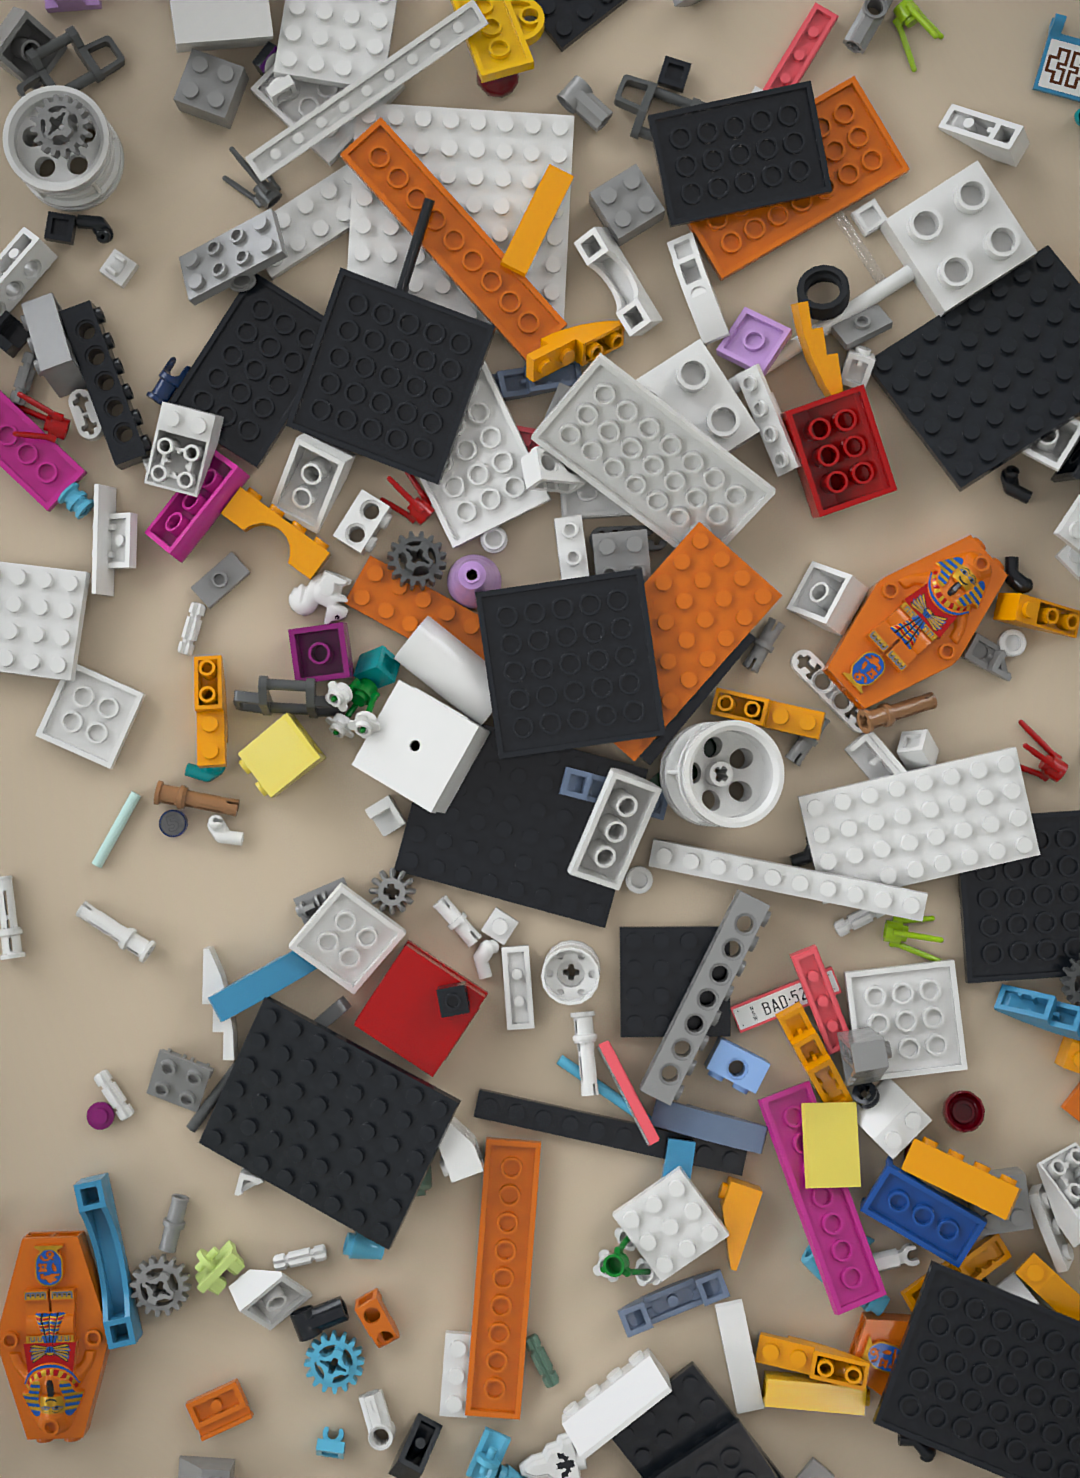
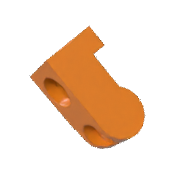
M378 1288L355 1300V1312L378 1348H382L400 1337L398 1328L383 1303Z

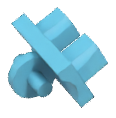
M485 1427L466 1471V1476L471 1478H495L511 1437Z

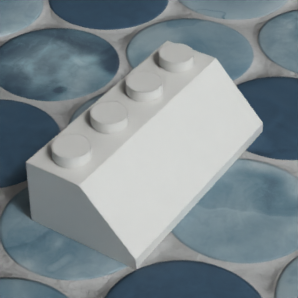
M649 1348L643 1352L641 1350L635 1352L629 1358L628 1364L621 1369L620 1367L613 1369L607 1375L605 1382L600 1386L598 1384L593 1385L586 1391L585 1397L578 1403L576 1401L571 1402L563 1410L562 1425L583 1461L672 1392L668 1372Z

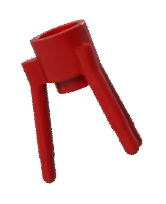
M18 392V397L48 414L46 416L25 406L17 405L24 413L45 421L43 430L47 431L48 434L14 431L12 435L15 437L47 440L56 443L57 438L65 440L71 420L64 418V414L53 411L30 396Z
M405 472L422 500L419 497L414 499L391 476H388L387 481L410 503L407 507L410 513L383 497L380 498V501L406 517L412 524L417 522L419 525H422L435 510L415 476Z
M1019 720V725L1049 754L1044 756L1035 748L1024 743L1023 748L1041 760L1038 766L1041 771L1020 764L1021 771L1037 776L1045 782L1049 778L1054 782H1058L1065 775L1068 764L1062 761V756L1054 752L1023 720Z

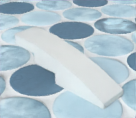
M208 946L203 949L202 1004H211L208 997L228 986L225 971L214 946ZM213 1009V1032H224L223 1060H235L238 1057L236 1017L234 1015L220 1022Z
M742 1299L715 1304L737 1414L764 1409Z

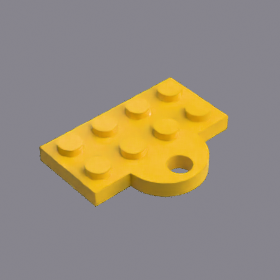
M471 0L450 1L455 12ZM474 0L489 23L465 40L481 82L485 83L534 69V60L528 46L536 43L544 32L545 17L540 5L534 0ZM526 16H535L537 18L531 22L524 20Z

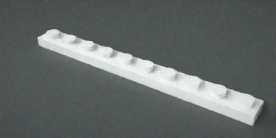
M471 0L246 156V161L260 182L487 26L489 23L476 2Z
M656 838L653 839L649 860L650 867L921 922L923 921L928 896L926 892Z

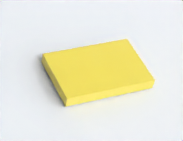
M856 1102L801 1103L805 1188L861 1187Z

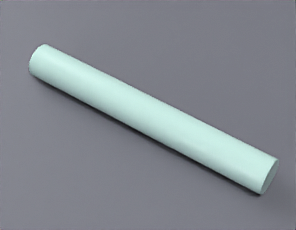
M131 791L92 861L93 865L102 868L141 795Z

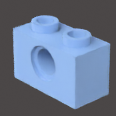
M723 1037L717 1038L704 1063L706 1069L709 1070V1076L721 1082L724 1078L733 1082L732 1087L744 1094H747L748 1091L756 1094L771 1065L768 1060ZM735 1060L741 1061L743 1068L740 1072H729L731 1062Z

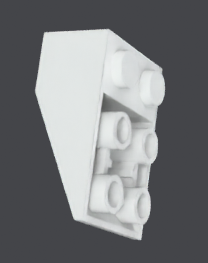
M162 402L144 483L198 497L218 445L224 417L174 403Z
M453 1117L438 1148L442 1155L440 1156L441 1161L439 1163L444 1177L449 1176L452 1183L484 1171V1159L475 1135L456 1117Z
M1075 1142L1037 1164L1056 1223L1074 1248L1080 1245V1147Z

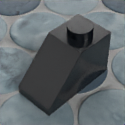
M418 1413L396 1454L388 1474L396 1478H420L443 1425Z

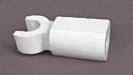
M906 1243L900 1250L893 1248L872 1253L879 1272L899 1268L901 1264L917 1266L920 1263L917 1257L907 1258L909 1251L917 1249L914 1243Z

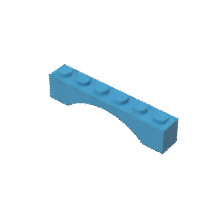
M104 1173L81 1178L73 1186L79 1213L88 1231L97 1263L102 1295L103 1325L108 1348L110 1350L133 1345L141 1338L143 1331L138 1308L136 1307V1299L131 1298L134 1290L129 1286L132 1280L109 1174Z

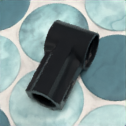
M339 1296L314 1307L312 1305L301 1307L292 1312L290 1318L299 1341L304 1342L320 1335L325 1329L348 1321L349 1315L344 1300Z

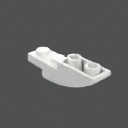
M690 232L667 242L676 274L704 345L706 346L730 336L693 233Z

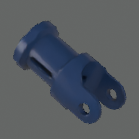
M175 357L169 359L160 372V379L154 389L146 394V396L159 405H162V402H169L191 368L186 366L179 376H171L170 372L176 363Z

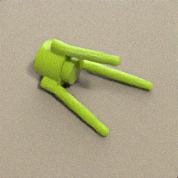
M903 0L894 8L893 12L896 18L892 22L898 30L911 70L916 72L917 67L903 26L906 25L907 28H910L919 22L934 39H943L944 35L922 13L913 0Z
M893 916L892 921L886 920L883 941L889 942V946L900 948L930 961L941 960L929 953L901 943V941L906 942L907 938L939 943L944 941L942 937L908 932L909 927L904 925L921 921ZM923 916L922 922L934 921L935 917Z

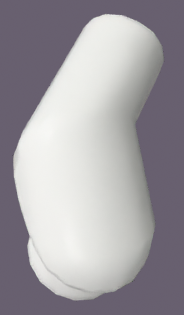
M213 815L209 818L207 823L208 830L218 843L243 845L244 832L230 831L223 818L219 815Z

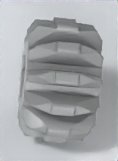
M390 868L389 878L384 870L380 871L379 874L383 881L373 878L372 883L379 887L369 889L370 894H378V897L371 901L372 904H376L381 900L383 903L379 910L383 912L387 905H389L390 915L395 914V905L398 906L401 912H404L406 908L402 901L410 905L414 902L412 898L406 896L407 894L416 893L414 888L407 889V885L414 882L413 878H409L404 882L402 879L406 875V871L402 870L399 876L396 877L395 868ZM389 884H394L395 889H399L400 893L395 895L396 898H391L390 893H386L385 890L390 887Z

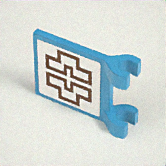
M1056 13L1050 22L1047 41L1032 90L1080 102V39L1061 33L1067 16Z

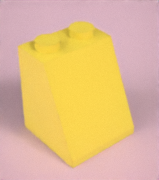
M290 713L283 715L238 753L241 758L239 761L240 766L248 775L252 772L258 780L255 783L258 790L264 796L269 795L271 798L276 797L326 759V756L295 715Z

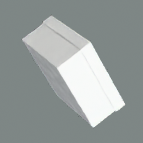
M169 0L177 53L191 52L192 48L206 51L265 46L268 41L273 39L269 0Z
M398 680L377 718V722L381 725L380 730L373 732L371 737L366 738L352 765L431 813H446L488 738L490 731L418 688Z

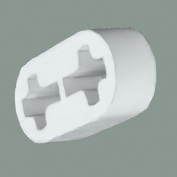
M76 389L70 394L68 403L77 430L85 439L97 441L104 433L89 392L84 389ZM80 396L88 399L85 403L87 410L85 413L80 406L76 405L79 402ZM86 418H89L94 425L98 426L94 428V434L85 431L88 428Z

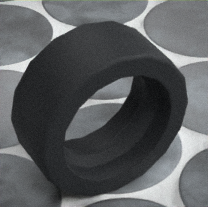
M819 265L812 267L804 272L799 279L797 285L798 303L808 301L810 317L814 320L825 321L834 319L843 313L849 303L850 287L847 276L835 266ZM820 282L833 283L840 290L839 296L835 300L824 304L809 300L807 292L811 286Z

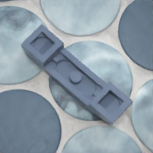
M566 767L559 794L596 803L607 777ZM662 791L651 815L652 818L664 820L668 804Z
M717 1269L657 1289L617 1311L629 1338L654 1328L653 1324L702 1304L708 1306L730 1297L721 1270Z

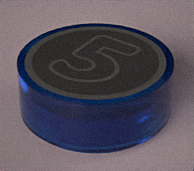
M168 810L160 817L159 827L164 835L178 837L187 830L188 819L179 810Z

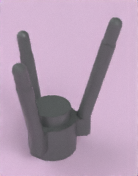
M230 147V152L257 184L253 189L256 194H252L227 176L222 177L223 181L252 200L258 208L264 206L265 209H269L280 200L282 194L279 192L281 187L275 182L273 176L271 175L267 178L268 182L266 180L260 182L244 158L234 147Z

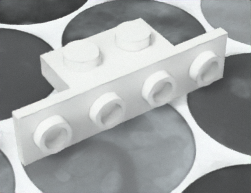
M756 364L736 375L754 421L760 429L759 433L777 476H782L800 467V461L780 415L782 412L774 393L769 389L760 365Z
M94 484L92 594L114 596V569L136 568L138 514L131 512L116 513L117 488L101 484Z

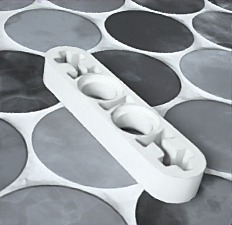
M804 649L794 653L790 660L792 670L852 731L863 733L859 726L855 725L857 719L852 714H849L848 718L844 715L854 706L850 701L845 709L836 707L834 699L837 694L842 693L831 680L828 688L824 690L819 689L815 685V678L819 674H824L822 670L825 665L809 650ZM807 656L809 658L807 664L812 669L817 665L820 670L814 672L809 679L806 674L810 673V671L806 667L798 668L799 660L797 657L803 658Z

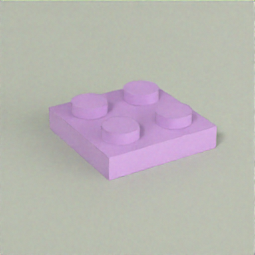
M744 307L729 330L730 336L722 340L716 352L718 356L746 370L759 364L765 377L792 336V329Z

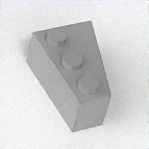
M53 293L21 303L24 315L20 316L25 330L30 333L27 342L31 352L36 354L37 360H34L33 363L38 375L46 378L59 398L70 395L76 389H86V384L59 313L62 307Z
M870 1027L837 1032L846 1086L880 1081L889 1068L888 1058H892L889 1041H885L884 1037Z

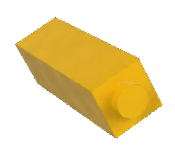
M764 1370L762 1399L765 1407L865 1416V1406L870 1405V1389H867V1387L865 1391L811 1379L808 1374Z

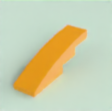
M549 164L500 265L523 277L526 276L574 176Z
M808 301L791 304L796 333L806 362L817 385L825 397L842 392L843 385L838 353L827 354L823 327L812 329Z
M800 1002L775 1014L822 1102H853L836 1066Z
M993 1234L975 1243L959 1268L947 1261L943 1262L942 1265L982 1280L1011 1258L1012 1255L1000 1235ZM926 1274L900 1292L911 1312H913Z

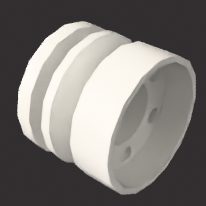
M576 940L562 941L552 947L545 957L541 974L543 988L549 997L565 1005L581 1004L591 998L598 988L601 968L598 956L590 946ZM569 964H573L574 969L577 970L574 976H570L569 971L564 970L568 969Z

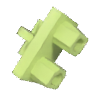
M228 1240L220 1250L213 1247L209 1252L204 1249H200L196 1255L200 1261L195 1266V1269L198 1271L195 1275L199 1283L197 1289L202 1293L209 1290L219 1295L227 1285V1281L222 1276V1273L227 1269L235 1276L245 1267L244 1260L237 1253L233 1242Z

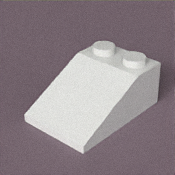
M303 433L295 439L271 504L285 513L283 517L291 521L295 520L304 528L316 534L319 533L348 477L356 454Z

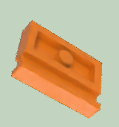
M237 1378L186 1403V1408L196 1430L201 1435L202 1441L252 1419L254 1415L249 1408V1403Z

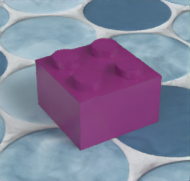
M339 622L288 629L295 680L306 681L307 678H315L316 682L354 677L347 623Z

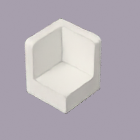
M928 729L903 731L901 733L897 754L907 771L936 765L939 749Z
M390 795L365 809L370 819H373L383 836H387L407 823Z

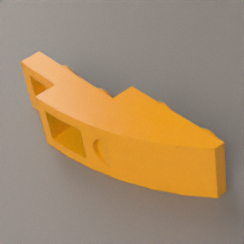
M620 320L593 322L566 328L541 338V347L526 356V377L530 381L535 382L574 361L584 366L594 361L600 353L606 355L618 349L624 343V326Z
M221 655L194 657L197 766L199 768L227 767L226 743H228V720L223 659Z
M716 687L710 711L711 715L730 720L745 721L758 727L820 740L826 715L825 712Z
M760 1332L755 1362L808 1374L811 1379L865 1391L870 1367L869 1361L805 1339L789 1335L788 1338Z

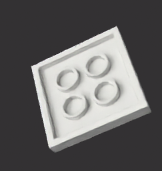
M77 664L75 682L59 681L35 736L109 769H113L146 694Z
M341 882L291 940L289 948L352 994H355L405 936L406 930Z
M681 1166L669 1172L613 1211L612 1214L661 1282L729 1236L727 1228Z

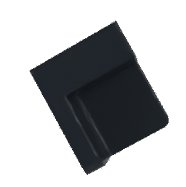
M6 310L0 316V348L14 358L27 343L30 333L25 330L19 320Z

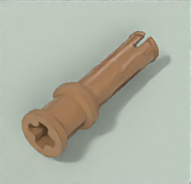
M928 692L895 704L882 703L872 710H859L857 713L858 726L865 734L872 733L875 728L881 726L885 728L890 727L896 720L935 709L937 707L936 696H933L932 692Z
M160 780L157 783L154 794L155 805L164 803L174 805L180 810L185 809V807L197 808L234 817L237 816L240 803L239 799L189 790L185 785L176 787L166 785Z

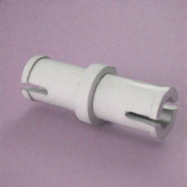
M447 895L443 896L437 901L438 903L433 905V908L448 922L449 925L447 927L450 930L454 929L468 947L474 945L477 939L479 940L482 937L466 919L467 915L464 912L461 913L448 899Z

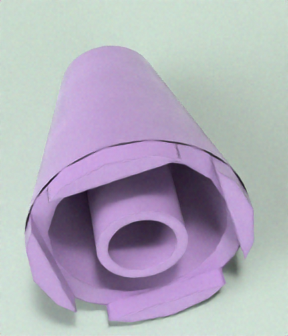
M471 554L461 557L451 566L448 572V591L458 604L469 609H477L475 592L501 588L499 569L493 561L482 555ZM477 574L475 580H469L468 576Z

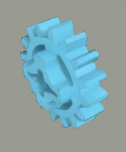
M336 1330L332 1331L331 1337H328L323 1332L320 1336L321 1342L314 1338L311 1343L313 1348H308L305 1354L310 1358L305 1359L304 1366L311 1367L307 1371L306 1376H314L315 1379L312 1385L315 1387L321 1383L323 1385L322 1392H325L328 1387H332L333 1394L337 1393L338 1387H341L346 1392L349 1387L348 1382L356 1385L358 1380L356 1375H362L363 1368L360 1365L364 1364L365 1357L359 1355L362 1353L363 1348L362 1346L355 1348L356 1338L354 1337L350 1341L347 1340V1332L345 1331L341 1337L337 1336ZM329 1345H335L334 1347L329 1349L324 1348ZM344 1349H346L350 1353L352 1358H349L347 1356ZM333 1358L338 1359L336 1366L331 1364ZM318 1366L322 1368L324 1374L321 1373ZM339 1375H344V1377L334 1379Z

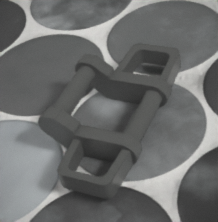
M72 25L65 29L64 34L35 50L31 48L25 51L35 74L17 86V92L19 97L22 98L26 95L25 92L40 81L44 87L56 85L41 60L70 43L89 71L64 85L77 90H81L95 81L99 83L105 80L107 76L125 65V58L110 36H104L84 45L79 33ZM103 47H109L117 60L100 69L90 53Z
M631 75L623 76L614 100L615 106L637 115L630 137L635 139L641 137L651 142L650 129L643 127L653 98L681 108L706 103L694 97L693 100L658 87L657 83ZM626 86L646 91L641 105L622 97Z
M259 676L258 693L234 691L233 703L236 709L240 711L260 713L267 716H272V713L309 715V718L335 716L336 713L345 715V712H341L338 707L329 704L325 696L316 695L315 678H307L304 681L269 679L268 676ZM269 690L306 692V704L273 702Z

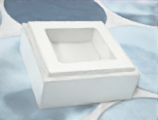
M875 198L853 211L850 215L864 238L880 229L885 219H887Z

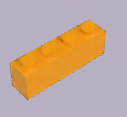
M923 1136L922 1140L914 1138L901 1167L902 1170L1004 1220H1009L1022 1190L1016 1186L1017 1180L1001 1174L1000 1178L989 1173L990 1167L975 1161L974 1165L963 1161L965 1155L950 1148L946 1153L937 1148L939 1143Z

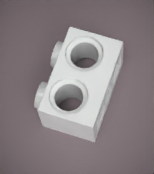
M541 446L532 448L531 452L521 458L526 490L571 494L586 484V480Z
M362 489L336 529L333 537L364 556L366 551L370 553L377 544L378 539L376 535L381 528L385 530L392 520L393 516L390 514L392 509ZM371 506L378 507L379 515L375 519H367L365 517L367 508ZM356 529H361L365 532L364 539L358 543L352 542L351 533Z

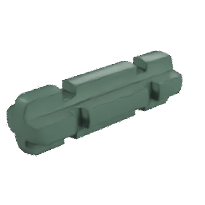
M532 1334L526 1337V1348L528 1352L531 1351L530 1356L539 1374L543 1375L542 1380L547 1388L555 1386L559 1383V1377L556 1371L552 1370L553 1365L544 1347H541L538 1335Z

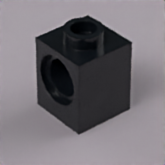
M466 981L438 986L436 991L441 1018L470 1013L471 1007Z

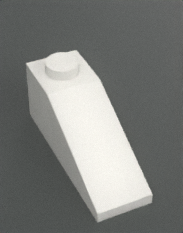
M951 104L938 126L939 130L985 156L1017 167L1030 144L1024 126L955 104Z

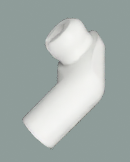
M494 939L482 941L474 953L473 957L479 979L492 976L488 961L493 953L499 951V944Z

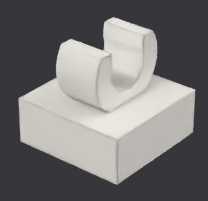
M114 249L99 271L124 289L139 266Z

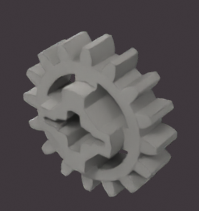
M55 94L53 95V102L44 98L43 103L45 106L43 108L35 107L39 113L38 117L31 116L30 120L36 123L35 127L30 128V132L38 135L33 140L34 143L39 146L42 145L41 150L46 154L51 152V156L56 159L60 157V154L65 159H70V152L79 156L80 151L78 148L80 146L88 147V144L84 141L85 138L93 137V134L87 131V128L93 126V122L85 119L89 116V111L82 108L83 104L78 100L73 101L68 95H65L62 100L61 97ZM61 124L64 125V129L62 131L61 129H59V126Z
M162 1254L157 1261L156 1257L152 1255L149 1258V1264L143 1260L139 1264L141 1270L136 1269L132 1275L136 1279L132 1280L129 1286L136 1288V1290L131 1294V1298H139L136 1307L145 1305V1314L155 1310V1316L159 1317L164 1310L165 1314L169 1316L173 1312V1308L178 1311L182 1307L181 1301L186 1302L189 1295L185 1292L191 1289L192 1284L185 1283V1281L191 1275L190 1273L183 1274L182 1270L185 1264L182 1263L177 1266L175 1264L176 1257L166 1261V1254ZM156 1268H163V1270L159 1272H149L150 1270ZM159 1281L164 1283L162 1290L158 1288ZM165 1298L170 1300L168 1302H158Z

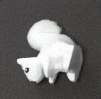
M324 570L323 573L314 576L307 586L300 584L298 587H294L289 595L290 607L294 612L302 616L312 614L319 604L326 607L324 625L344 619L348 615V609L340 603L348 602L347 596L342 594V589L344 586L350 585L352 579L333 571Z

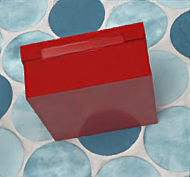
M408 940L358 1015L354 1026L433 1077L471 1023L488 992ZM466 981L471 1007L470 1013L441 1018L436 991L438 986Z

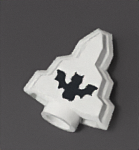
M567 1432L558 1434L556 1441L547 1443L542 1452L531 1454L519 1464L521 1476L528 1478H581L580 1470L587 1469L586 1459L584 1461L581 1459Z

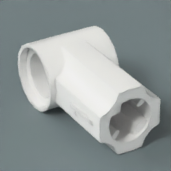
M374 1389L360 1395L359 1401L369 1433L368 1442L375 1450L382 1451L389 1448L396 1433V1426L391 1421L383 1390ZM377 1429H384L387 1431L389 1438L380 1439L375 1431Z

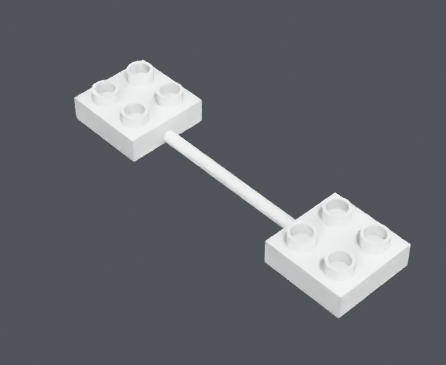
M977 160L885 219L880 227V231L904 267L851 300L842 314L834 319L820 320L812 325V329L823 327L824 337L831 333L833 325L874 306L911 281H914L934 314L941 317L1032 259L1038 252ZM795 336L786 343L767 374L802 352L798 336ZM701 339L636 379L641 385L729 453L757 437L760 429L737 396V393L742 391L736 375L728 380L726 379Z

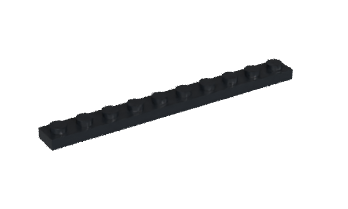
M481 1088L474 1112V1117L663 1159H665L667 1138L695 1141L693 1165L742 1176L747 1155L745 1150L705 1141L659 1127H654L660 1138L659 1141L648 1146L636 1122Z

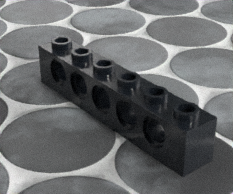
M88 300L59 311L115 466L123 470L142 463V459L150 457L149 451L152 450V444L148 435H143L140 428L143 420L139 410L133 409L131 399H134V395L128 383L124 384L121 374H124L125 371L119 357H114L112 349L115 348V343L110 332L106 333L102 323H105L106 319L101 307L96 308ZM89 328H95L94 336L90 339H84L85 331ZM103 353L105 356L104 361L99 365H94V357L97 354ZM107 379H113V387L110 390H103V383ZM117 404H123V412L118 416H113V407ZM128 429L132 430V438L127 442H122V433Z
M749 632L665 727L666 735L659 736L653 740L639 756L648 765L653 763L756 639L755 636Z

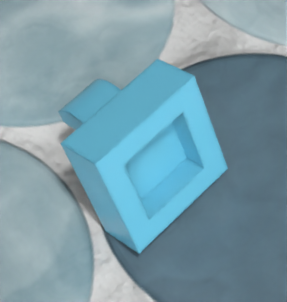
M325 1427L323 1429V1439L318 1438L316 1455L344 1459L346 1447L345 1442H342L344 1438L343 1429H339V1435L336 1439H330L328 1437L329 1427Z

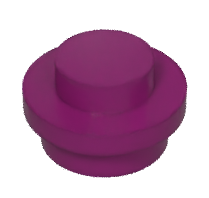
M96 1102L89 1107L86 1117L91 1127L103 1130L113 1123L115 1112L110 1104Z

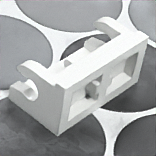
M874 732L862 733L844 749L870 780L907 772Z

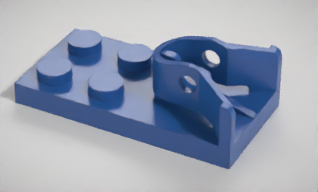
M890 1156L887 1157L886 1166L867 1197H863L860 1201L861 1212L957 1268L960 1267L987 1224L985 1217L896 1167Z

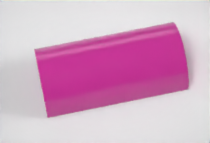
M215 450L198 497L176 492L144 533L171 556L183 563L221 515V512L238 489L242 488L249 480L250 476Z

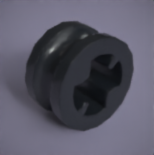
M872 1082L855 1085L852 1090L853 1098L860 1107L869 1109L877 1105L880 1094ZM864 1090H866L867 1093L869 1090L871 1096L868 1099H866V1097H864L863 1099L861 1093Z

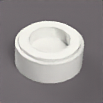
M1010 629L1000 634L997 645H999L1000 650H1005L1007 657H1015L1024 652L1027 641L1021 631Z
M635 866L626 873L625 883L630 891L642 894L651 888L653 877L647 868Z

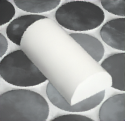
M427 616L402 646L394 659L470 720L481 726L492 713L485 660L430 616Z
M610 768L569 864L568 873L619 891L662 789L635 774L617 768Z

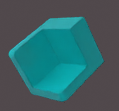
M380 646L359 656L353 676L359 680L362 678L370 679L379 689L395 682L400 663L394 659L395 655L386 647Z

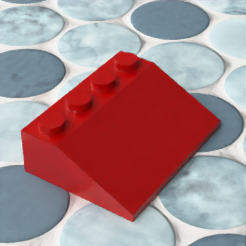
M864 384L780 413L801 464L797 468V472L813 518H819L897 491Z

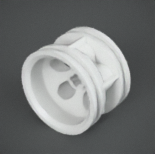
M52 85L41 87L23 96L13 106L6 118L3 129V148L7 161L14 172L43 203L62 211H84L101 204L115 191L124 169L123 147L117 133L107 121L99 106L88 95L67 86ZM55 94L61 97L62 100L65 95H68L73 101L78 100L83 104L82 108H85L90 113L85 119L93 122V126L89 127V129L96 131L94 139L87 143L88 147L80 146L78 148L80 151L79 156L70 152V159H65L61 154L56 159L51 156V152L49 154L44 153L41 150L42 145L32 147L33 140L38 135L30 132V128L36 126V123L30 120L31 116L38 117L39 113L35 107L43 108L45 106L43 103L44 98L53 102V95ZM64 125L59 126L61 131L64 129ZM76 157L86 159L88 161L86 171L82 174L71 173L70 163L72 159ZM45 160H52L55 163L53 174L48 177L40 176L41 164Z
M740 720L702 722L683 729L669 742L660 764V784L667 803L681 818L700 826L741 828L752 825L763 819L774 808L784 784L783 759L773 739L760 727ZM712 738L717 748L715 754L708 758L704 754V745L708 739ZM737 749L741 750L745 757L744 764L739 769L732 767L729 760L731 754ZM693 764L698 771V776L694 782L692 779ZM735 781L741 783L744 789L743 796L738 801L733 799L729 793V786ZM706 790L712 792L715 798L711 809H708L702 801V795Z

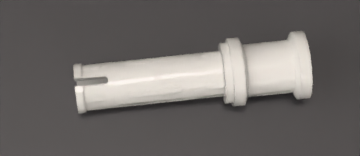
M12 875L0 877V938L3 953L0 955V960L26 956L25 952L22 951L20 936L23 934V929L18 927ZM5 891H6V896H7L8 913H9L8 915H7V909H6ZM10 938L12 939L13 951L11 950Z
M87 901L83 902V905L76 912L77 917L118 942L120 949H127L138 956L139 961L142 963L148 959L156 946L155 941H148L137 934L135 928H126L93 907Z
M595 1011L570 1013L571 1018L574 1019L575 1035L573 1036V1041L577 1043L581 1096L599 1095L594 1042H596L597 1034L594 1033L592 1018L595 1015Z

